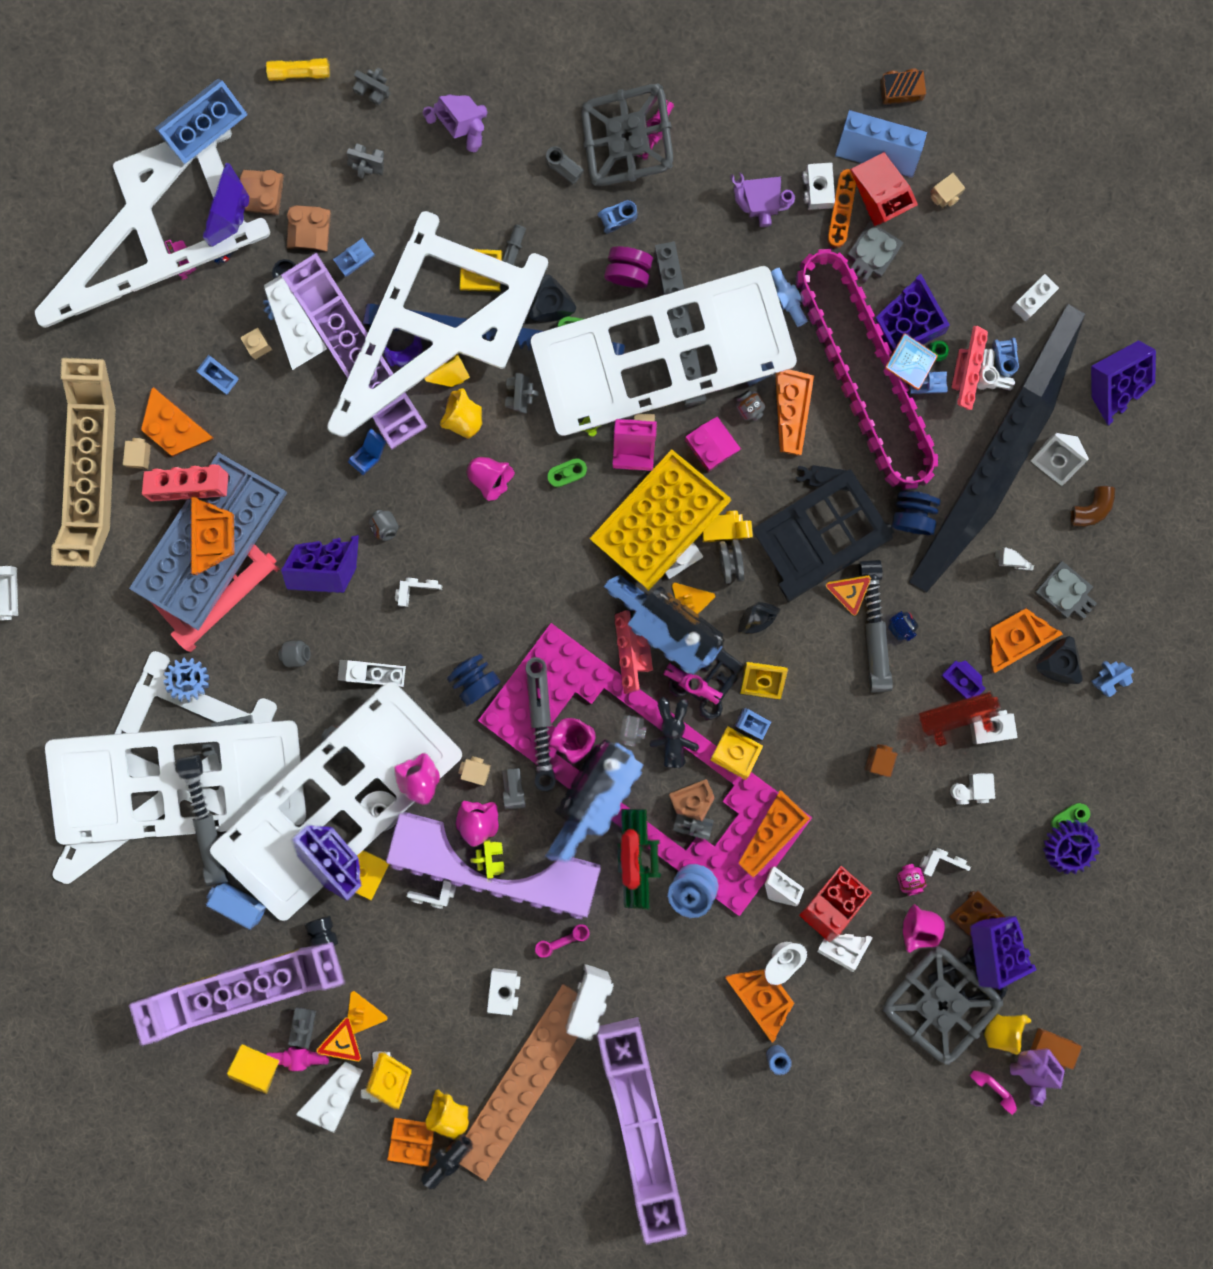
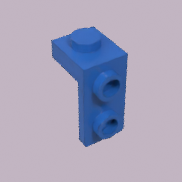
M370 429L363 446L349 458L348 463L364 475L380 460L386 441L379 433Z

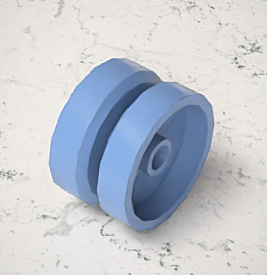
M688 864L682 867L669 887L668 899L670 905L676 912L689 918L700 917L706 914L711 908L718 892L719 885L716 876L711 870L702 865Z

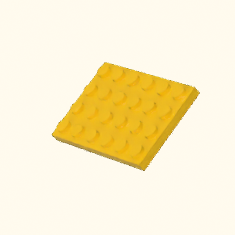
M671 449L590 537V540L649 591L731 502V498Z

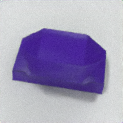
M966 660L962 662L954 661L941 674V677L969 703H973L986 689L982 685V676Z

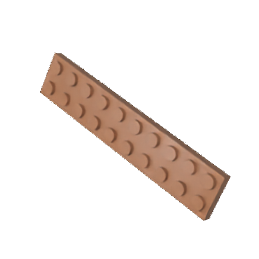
M562 984L466 1134V1137L470 1138L473 1142V1149L459 1164L485 1181L578 1038L576 1035L567 1033L566 1030L572 1004L575 1002L578 993L565 984Z

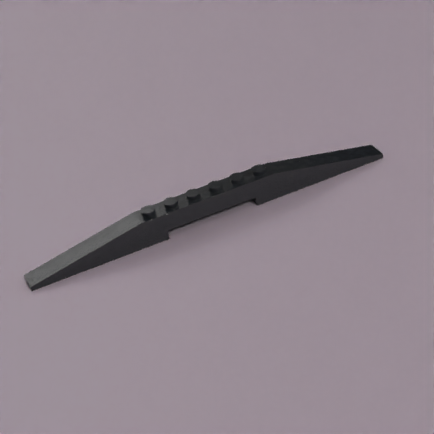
M1069 304L1065 307L1008 407L1009 409L971 476L967 479L909 583L928 592L996 513L1054 411L1085 313Z

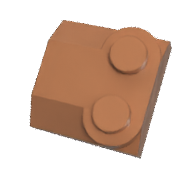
M243 170L240 181L249 195V204L245 207L244 211L279 215L284 175L273 170H266L264 172Z
M309 206L290 207L287 214L289 220L287 249L299 248L327 252L330 210Z

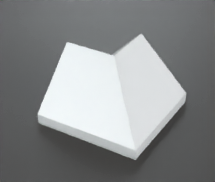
M1056 433L1048 438L1031 459V462L1063 486L1089 458L1077 436Z

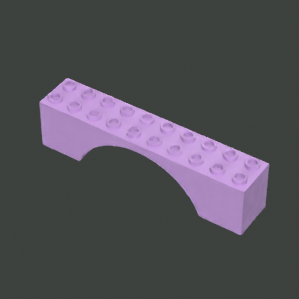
M407 812L399 814L386 862L391 864V868L403 870V868L411 869V873L422 876L423 873L430 874V878L442 881L444 878L451 880L453 885H471L470 889L475 891L489 890L491 895L497 897L508 895L511 896L510 900L520 903L523 900L530 901V905L542 908L543 905L551 907V911L556 913L567 911L571 913L570 916L582 919L583 916H588L600 871V864L572 857L567 862L555 861L548 868L527 878L516 880L487 879V876L473 870L458 857L447 839L443 822Z
M636 1017L599 1026L598 1037L607 1077L611 1085L620 1120L645 1244L687 1234L685 1219L639 1018Z

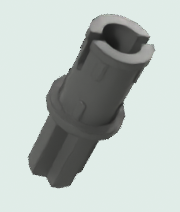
M514 224L510 240L506 242L508 246L502 260L503 262L514 265L518 251L522 248L521 242L526 231L525 227Z

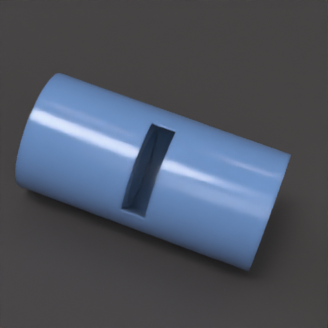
M779 1045L771 1046L767 1050L766 1058L772 1071L776 1074L786 1073L790 1069L791 1061L785 1049ZM782 1057L780 1061L775 1062L776 1058Z

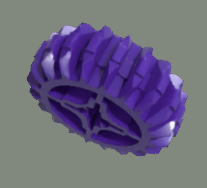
M1067 820L1065 825L1059 822V828L1052 827L1054 832L1052 834L1047 833L1049 839L1043 840L1046 845L1043 848L1045 859L1049 861L1051 867H1054L1058 872L1063 871L1067 875L1070 871L1076 875L1078 869L1084 872V867H1091L1090 861H1096L1094 855L1099 854L1097 849L1100 846L1097 841L1099 839L1091 827L1084 822L1080 823L1078 820H1074L1073 823Z

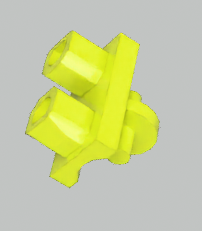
M484 841L485 857H482V849L476 850V858H471L470 860L471 863H477V870H483V862H486L487 879L493 878V875L504 873L503 861L492 862V855L503 854L502 842Z

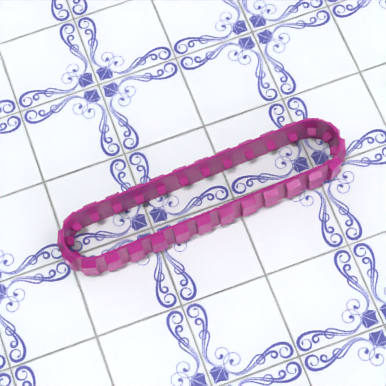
M818 249L815 255L809 254L799 266L801 270L796 274V287L801 289L800 296L803 306L809 307V319L812 325L816 324L818 327L816 334L820 343L825 342L826 349L824 350L829 362L833 361L835 364L833 371L837 379H842L843 381L841 388L845 397H850L852 401L849 406L854 416H859L860 418L858 425L862 434H867L869 438L866 443L871 453L875 452L877 455L875 462L879 471H884L887 476L885 480L892 487L896 485L901 486L902 491L916 490L918 484L924 486L934 477L932 471L938 467V454H934L932 448L935 445L930 434L926 435L924 431L926 425L922 417H918L916 414L918 408L913 397L909 398L907 394L909 389L906 382L887 369H884L885 376H889L894 387L892 388L893 393L898 395L902 404L900 407L901 411L906 413L910 421L909 428L916 434L919 441L917 444L919 450L922 449L926 458L923 459V465L927 466L926 472L921 470L917 474L920 480L916 481L913 480V477H906V480L900 477L901 474L898 471L894 472L890 465L892 460L890 456H886L882 447L884 443L881 438L878 439L873 428L875 426L874 421L869 419L865 410L867 406L864 401L861 402L856 391L858 389L857 384L852 382L848 373L850 369L847 364L844 365L839 354L841 352L840 347L835 345L831 336L833 332L831 328H827L822 317L824 316L823 310H819L814 299L816 295L814 291L809 289L807 283L810 282V276L805 275L806 269L812 271L816 267L814 263L820 262V264L831 263L835 270L838 269L843 276L841 278L843 285L846 284L851 293L849 298L852 303L855 302L860 313L858 317L860 321L864 322L868 330L866 335L868 339H872L877 350L875 354L877 358L880 357L884 367L887 365L892 352L888 343H884L881 338L884 334L879 324H875L873 320L875 315L871 306H867L865 303L866 295L862 287L857 286L858 278L854 269L849 268L848 260L840 252L836 254L831 252V249Z

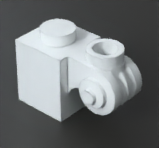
M992 773L969 774L970 785L968 788L959 783L952 785L950 788L951 796L955 798L956 804H969V800H976L977 803H989V799L995 798L994 776Z

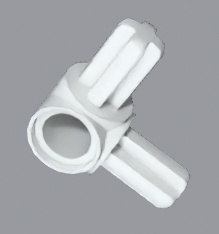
M984 349L977 388L984 390L986 388L995 389L998 387L1012 390L1015 385L1014 379L999 375V372L993 367L995 352L993 349Z

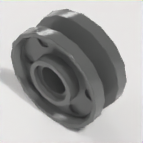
M738 539L732 540L730 550L727 549L725 541L719 542L720 563L725 584L731 583L732 574L734 573L738 582L744 581L743 560Z

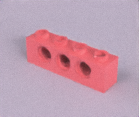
M211 464L209 467L191 466L185 469L173 467L171 470L153 469L152 471L144 472L142 495L151 502L191 499V497L227 496L228 473L216 464Z

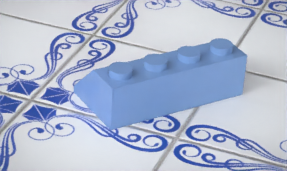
M217 79L155 127V130L178 158L186 164L248 114L225 83Z
M849 110L835 156L864 163L885 152L901 175L913 177L927 132Z

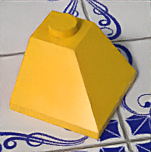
M456 354L424 379L427 382L453 387L463 383L470 377L458 354Z

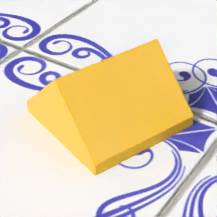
M745 662L740 694L781 700L788 668Z
M241 1045L227 1075L232 1080L267 1094L280 1060Z

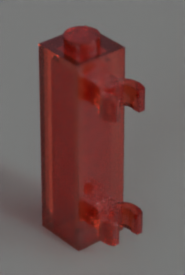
M987 692L921 712L919 716L924 733L928 737L934 735L936 745L941 747L947 745L943 732L982 721L983 728L987 733L995 731L991 718L999 716L998 709L1001 708L998 697H994L991 692Z

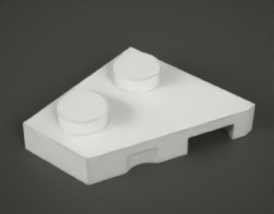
M852 934L839 935L830 943L824 938L817 952L854 972L872 937H854Z

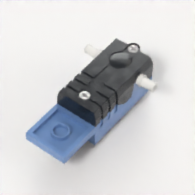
M622 575L608 580L604 586L608 589V593L611 596L624 601V605L628 609L637 611L628 623L632 627L631 630L638 636L642 635L652 647L662 650L666 658L679 663L680 668L686 673L695 674L699 669L708 666L722 649L725 641L723 639L724 634L689 607L681 604V601L673 598V595L669 592L667 593L661 586L647 595Z
M604 739L601 744L594 746L572 782L571 788L567 790L565 798L561 800L560 806L555 810V813L566 820V823L545 855L551 861L567 862V860L574 856L575 847L578 842L584 839L585 835H602L608 830L611 818L619 812L620 803L629 795L632 783L641 775L640 770L643 764L634 759L632 751L624 748L617 742L611 743L607 739Z

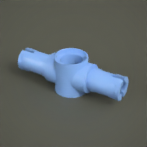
M776 268L771 271V275L777 288L776 292L782 305L781 308L790 312L797 327L802 326L808 320L800 307V301H802L800 293L795 285L791 286L790 283H787L780 268Z

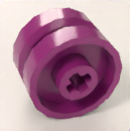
M611 247L608 255V261L611 264L606 266L604 278L609 282L626 287H647L649 274L645 271L651 269L653 257L644 251L630 247Z

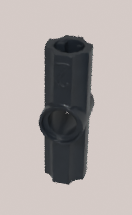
M460 1134L447 1148L440 1150L434 1156L435 1161L421 1175L423 1185L429 1189H435L446 1176L455 1173L460 1168L459 1163L473 1149L471 1139L464 1134Z

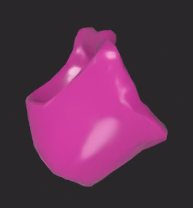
M488 457L472 459L466 471L469 480L482 492L483 497L488 501L496 500L502 493L506 492L508 488L506 484L514 476V470L509 466V463L497 462ZM501 475L500 486L492 489L496 480Z
M565 718L556 726L549 745L556 748L559 752L565 753L571 763H576L593 749L596 734L592 727L584 724L581 720Z
M422 753L415 760L409 759L405 763L396 765L394 768L395 778L400 792L406 794L414 802L424 805L428 804L433 798L436 785L440 782L439 771L430 756ZM410 767H421L419 772L406 777Z
M468 801L461 803L457 814L456 828L469 845L478 846L489 837L496 835L499 827L496 803L481 804ZM474 809H479V810H482V811L485 812V813L471 812V811L474 810Z
M915 904L909 908L903 923V937L907 952H912L921 947H935L939 945L944 935L945 923L938 914L922 910Z

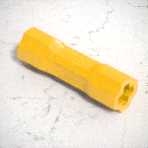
M327 58L291 62L267 61L266 63L269 81L304 77L329 78L330 76Z

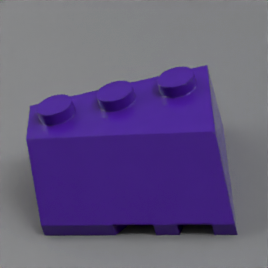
M921 273L876 317L877 324H879L884 334L881 338L884 343H888L892 354L903 334L908 335L923 345L946 334L950 326Z
M1139 340L1091 366L1092 399L1108 426L1114 421L1112 416L1118 410L1120 413H1123L1132 398L1138 400L1155 384L1156 350Z
M359 535L351 536L352 541L341 542V538H336L327 545H322L320 541L296 544L281 570L286 588L291 590L344 593L356 570Z
M1016 916L987 919L971 925L979 986L1001 989L1036 971L1035 965L1031 964L1028 958L1031 955L1029 949L1023 945L1024 936Z

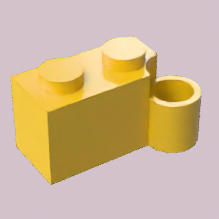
M726 511V515H718L702 532L703 542L753 538L752 521H743V517L738 515V511Z

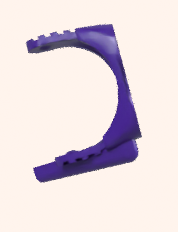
M415 336L413 343L406 349L391 351L386 346L383 354L390 366L404 367L422 354L424 350L420 338Z

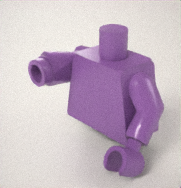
M446 95L439 97L438 102L434 104L435 107L424 108L423 115L427 123L435 122L437 115L453 138L467 134L466 148L471 152L478 151L482 144L481 133L484 130L481 120L487 115L484 105L477 106L469 96Z
M739 172V180L734 181V175L731 174L730 176L731 181L735 184L733 188L736 203L744 212L749 214V217L759 216L760 227L771 226V215L778 214V211L787 210L794 203L795 196L792 191L785 190L780 194L781 177L744 181V176Z
M1049 1049L1021 1052L1018 1063L1010 1064L1011 1074L1020 1075L1026 1084L1031 1086L1029 1097L1031 1099L1030 1103L1034 1106L1040 1107L1043 1105L1044 1100H1046V1088L1061 1089L1065 1070Z

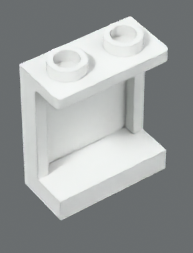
M0 566V620H12V616H18L17 567Z

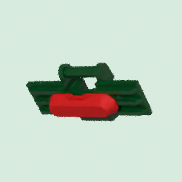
M621 809L622 838L621 843L617 844L618 873H622L624 908L649 909V878L661 877L658 862V844H660V840L648 839L647 809ZM649 845L650 868L642 865L641 858L642 850H648Z

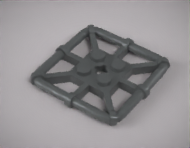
M657 83L625 91L620 89L617 93L593 98L582 104V123L585 138L583 146L586 149L589 175L594 186H606L628 180L633 182L637 178L662 173L668 169L671 170L673 167V149L670 134L672 126L668 119L666 96L662 85ZM651 93L640 111L628 114L626 99ZM658 99L661 123L647 127L646 115ZM620 101L621 116L608 119L593 107ZM590 113L606 124L607 137L593 140ZM627 131L629 133H632V136L629 137L628 141H626V139L623 138L625 132ZM662 132L665 159L650 149L648 135ZM608 145L610 156L597 173L594 148ZM648 153L662 164L636 170L634 156ZM627 158L628 172L605 177L616 160Z
M935 946V949L928 952L911 973L908 972L905 975L906 978L888 997L885 1005H883V1012L910 1036L911 1041L917 1042L936 1060L944 1063V1065H950L975 1038L978 1039L981 1036V1031L998 1014L1001 1006H1003V1000L1000 999V996L992 988L979 986L978 976L973 969L967 968L946 949L941 948V946ZM936 957L937 979L927 988L916 978ZM942 957L964 975L954 987L943 978ZM968 981H971L991 999L968 1000L959 991ZM912 983L924 993L916 1003L894 1004ZM947 1001V1009L939 1010L938 1002ZM992 1006L974 1028L961 1018L970 1007ZM917 1010L926 1019L914 1030L894 1011ZM958 1022L969 1033L949 1054L947 1032ZM931 1023L942 1032L943 1054L921 1036Z

